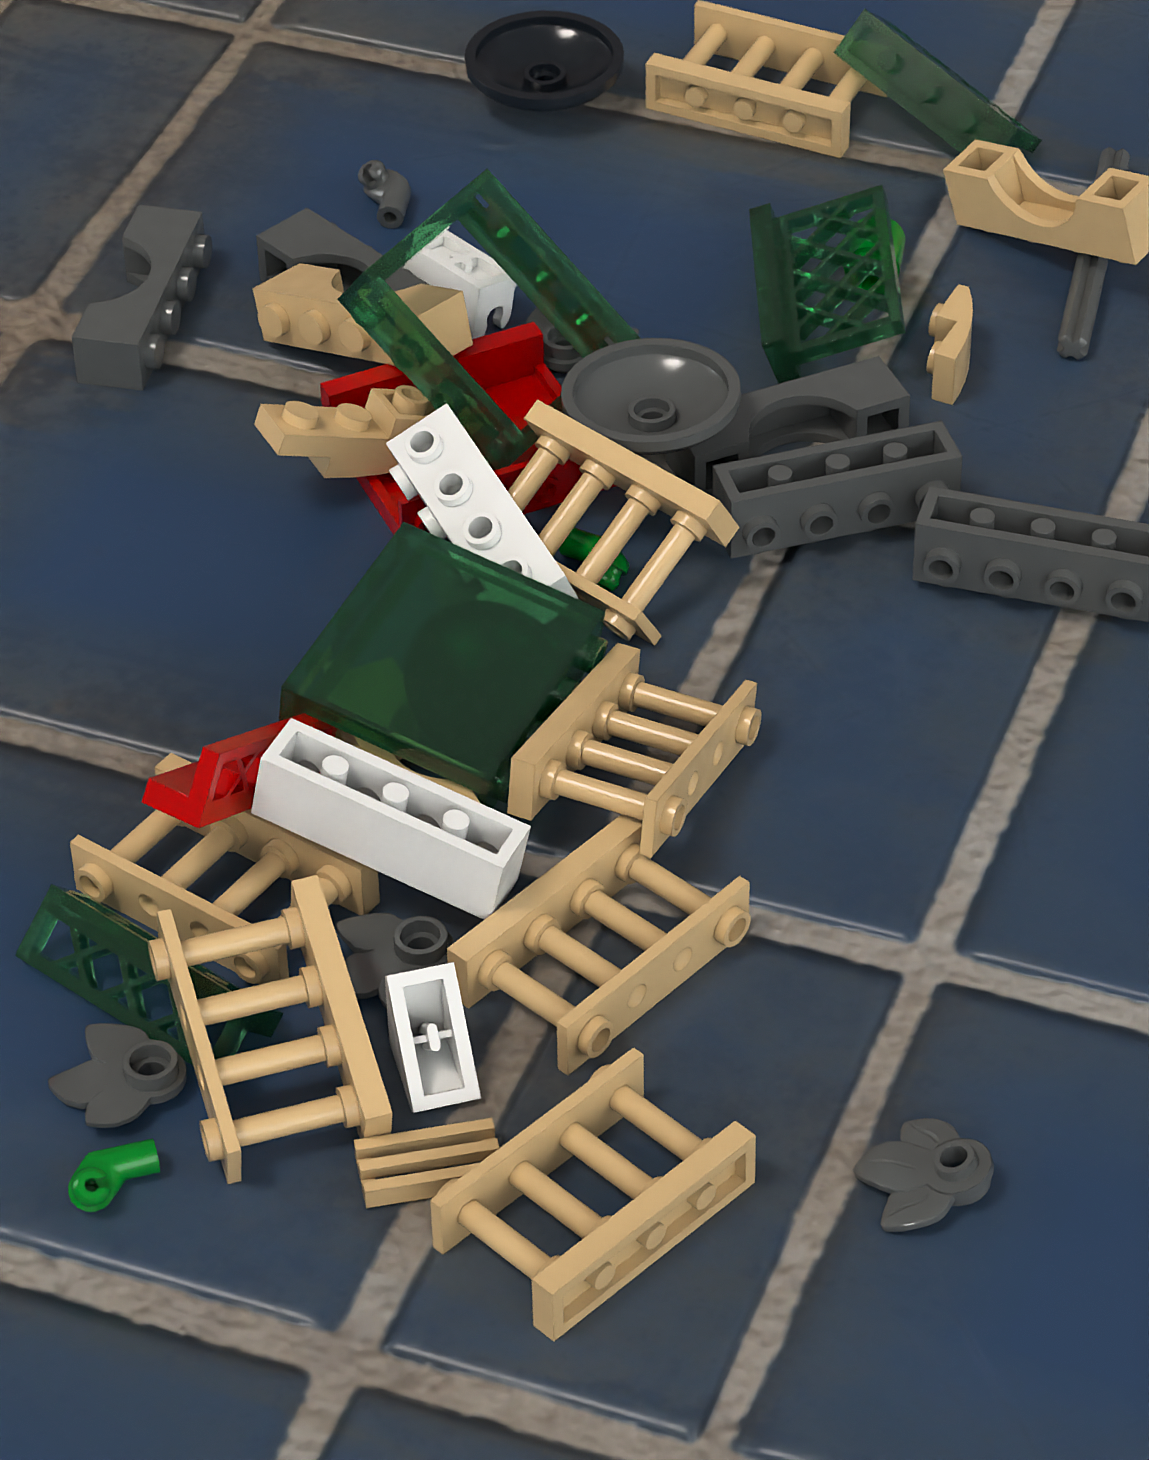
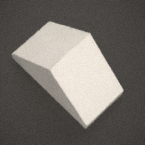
M454 962L385 976L389 1043L411 1111L415 1113L481 1099Z

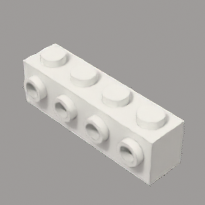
M447 403L386 443L398 463L389 469L393 479L408 501L416 495L420 496L426 507L417 512L436 543L447 537L455 550L446 555L464 585L468 586L477 581L484 594L475 599L477 604H489L513 610L530 618L543 628L581 604L566 575Z
M290 718L260 759L251 813L484 920L500 908L518 881L531 828L530 825L293 718Z

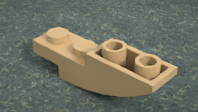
M401 385L396 387V389L371 388L365 409L350 403H342L338 407L311 406L300 401H288L285 405L260 404L254 425L278 456L308 457L324 478H354L390 473L389 469L398 463L386 443L446 403L474 443L494 434L498 423L480 403L479 397L468 390L450 388L447 392L422 391L413 386Z

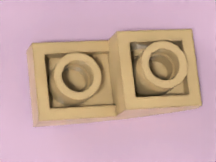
M958 284L944 304L938 303L932 312L928 329L929 335L935 337L927 360V373L933 375L931 399L950 405L954 404L963 388L970 363L973 305L970 289L964 285Z

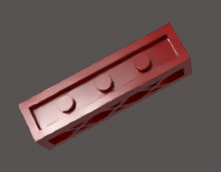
M323 706L290 718L335 737L342 713L328 706ZM290 718L203 746L199 761L148 778L142 803L196 828L204 827L252 809L260 759Z

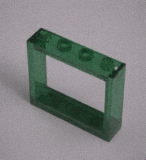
M487 168L366 269L337 300L351 314L354 321L363 327L384 350L394 365L404 372L424 394L435 410L446 403L449 405L494 471L510 466L538 440V436L529 425L520 430L386 283L388 279L459 220L583 358L596 350L609 346L604 340L607 336L614 344L641 338ZM478 194L489 204L487 209L477 200L476 196ZM560 395L549 406L563 413Z

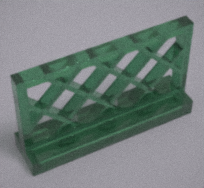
M882 184L780 217L775 216L770 203L749 209L761 344L778 384L801 378V364L906 333L888 198ZM873 209L860 223L850 220L857 213ZM818 227L806 240L793 236V233ZM836 233L847 235L835 248L825 245ZM864 241L876 244L865 256L854 254ZM811 258L822 260L810 273L800 270ZM840 266L851 269L839 282L828 279ZM869 275L880 277L869 290L858 288ZM815 291L826 294L814 307L803 304ZM844 300L855 303L844 316L832 313ZM873 309L888 313L887 317L867 323L861 322ZM818 326L830 329L824 336L805 341Z

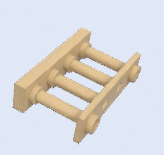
M698 0L694 5V46L684 59L681 60L654 53L646 62V108L841 158L849 148L850 103L857 93L863 91L882 97H887L890 93L892 47ZM714 54L740 60L731 72L705 66ZM762 66L788 73L780 84L753 78ZM810 79L837 85L829 96L802 90Z
M537 399L523 419L538 436V440L535 442L538 450L509 488L508 493L521 512H523L557 463L564 465L570 459L581 466L579 470L583 475L538 535L553 557L602 488L609 490L614 484L626 491L624 495L628 499L578 570L574 572L559 562L557 564L566 575L580 602L602 615L599 620L605 627L627 641L635 634L655 646L662 635L643 613L645 607L694 540L700 542L704 536H707L726 547L740 527L720 500ZM660 510L672 517L670 521L674 525L622 598L597 585L648 514L654 516Z
M617 643L511 758L507 814L531 821L549 800H556L560 795L643 820L639 854L652 858L669 836L676 837L679 834L686 815L744 745L751 746L754 743L759 732L762 717L761 710L755 708L757 683L745 679L724 705L716 704L645 683L644 676L638 674L641 649ZM639 707L701 725L705 728L700 734L634 716L627 712H634ZM612 736L676 754L680 757L672 764L604 744L601 741H608ZM587 765L654 785V788L649 794H645L575 773L577 769L582 770Z
M170 753L155 766V776L191 764V762ZM156 809L110 851L80 835H77L70 841L77 890L81 891L88 899L97 903L102 902L158 931L157 912L171 909L180 940L251 924L237 916L279 877L293 881L318 875L327 906L330 904L341 905L358 915L368 914L380 903L378 871L251 813L252 809L201 828H196ZM176 826H185L205 836L161 877L135 864ZM227 851L236 852L256 862L213 903L186 890ZM288 944L215 961L234 971L240 978L251 984L257 983L260 985L289 978L286 948Z
M623 814L447 948L448 963L454 962L462 1004L469 1009L491 991L500 989L556 1026L558 1069L566 1075L571 1074L589 1058H596L601 1055L616 1036L722 950L738 944L745 936L750 925L749 881L738 876L711 898L652 861L651 857L639 854L643 820ZM638 882L690 916L666 933L611 897L626 885ZM593 917L644 950V952L621 970L566 934V932L583 919ZM547 953L599 988L575 1007L519 969L537 955Z
M318 875L291 881V908L281 910V917L185 940L179 939L171 909L157 912L158 939L148 941L153 972L157 981L169 980L209 1118L200 1121L204 1149L209 1162L221 1160L227 1184L241 1181V1147L341 1122H343L346 1129L356 1126L360 1139L391 1134L393 1112ZM288 944L291 950L297 948L302 950L306 967L299 968L298 976L201 999L196 997L188 970L190 966ZM306 1002L308 1008L317 1006L320 1008L325 1026L317 1028L318 1035L214 1059L205 1026ZM324 1062L327 1068L338 1066L343 1086L336 1087V1095L232 1120L223 1086Z
M633 1047L611 1065L607 1064L596 1070L587 1083L462 1177L454 1178L444 1184L436 1196L430 1200L433 1247L441 1254H445L471 1233L532 1280L533 1326L552 1341H555L755 1183L756 1135L737 1121H734L713 1138L700 1139L644 1098V1054ZM624 1117L680 1158L682 1162L663 1177L657 1176L652 1178L600 1140L598 1136ZM574 1155L633 1200L613 1216L608 1215L602 1218L547 1175ZM524 1194L581 1237L582 1240L563 1255L550 1257L501 1220L496 1214Z

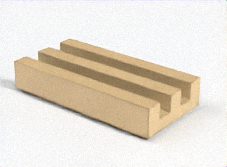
M486 1118L355 1139V1159L366 1208L434 1198L444 1184L454 1178L462 1177L479 1163L450 1168L444 1167L483 1161L500 1148L498 1139L495 1138L493 1119ZM416 1172V1173H412V1174H406V1175H400V1176H394V1177H387V1178L375 1179V1178H379V1177H385V1176H391V1175H397V1174H404V1173Z

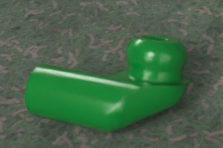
M574 527L560 546L559 552L561 555L583 562L601 536ZM622 552L619 553L597 584L607 591L616 590L620 584L621 576H626L628 573L629 562Z
M154 1139L89 1152L72 1175L68 1184V1195L71 1202L78 1209L86 1212H96L105 1208L112 1201L126 1180L159 1173L160 1165Z

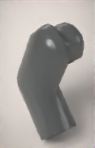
M371 160L365 163L358 172V180L365 186L364 192L366 195L380 204L377 212L378 222L389 229L398 228L403 223L411 196V188L408 181L398 172L386 169L385 165L379 160Z

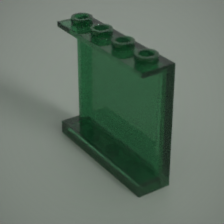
M403 522L281 686L279 721L302 713L310 715L477 792L479 802L493 809L498 800L503 803L508 802L511 758L580 684L579 681L584 673L589 674L604 658L608 647V641L601 638L605 611Z

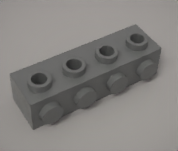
M937 421L713 465V497L721 501L740 527L725 548L732 559L915 522L929 486L961 491L963 456L943 421Z
M929 486L915 523L912 580L937 584L942 587H954L988 593L1003 598H1016L1055 605L1065 609H1077L1111 615L1127 620L1149 622V524Z

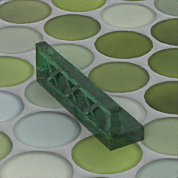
M867 9L862 11L833 52L960 153L975 139L1014 148L1018 146L1031 153L1035 151L1042 139L892 22Z
M51 884L15 956L126 1025L142 1029L149 1039L160 1040L170 1044L183 1060L193 1065L169 980L157 981L153 972L148 941L158 938L88 895ZM60 920L70 927L74 953L54 961L41 952L57 921ZM88 938L98 944L90 947ZM114 953L119 958L123 983L106 990H101L97 985L93 960ZM202 964L188 967L197 999L242 989ZM77 967L79 975L69 969ZM137 968L147 974L139 977ZM163 983L168 986L173 1014L152 1021L147 1018L142 990ZM126 996L128 1006L118 999ZM275 1009L226 1021L227 1023L212 1050L214 1059L235 1055L247 1031L272 1037L284 1013ZM176 1027L178 1036L168 1031V1029Z

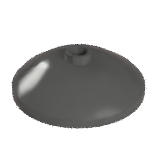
M671 338L634 339L603 347L576 363L567 373L562 384V410L568 417L637 455L667 454L699 445L722 430L734 418L739 409L741 384L732 364L723 356L705 346Z

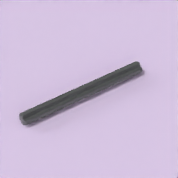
M1111 147L1104 149L1100 155L1095 181L1108 168L1128 171L1129 153L1123 148L1118 151ZM1085 253L1077 254L1058 335L1057 351L1063 358L1073 356L1079 360L1088 354L1109 260L1107 258Z

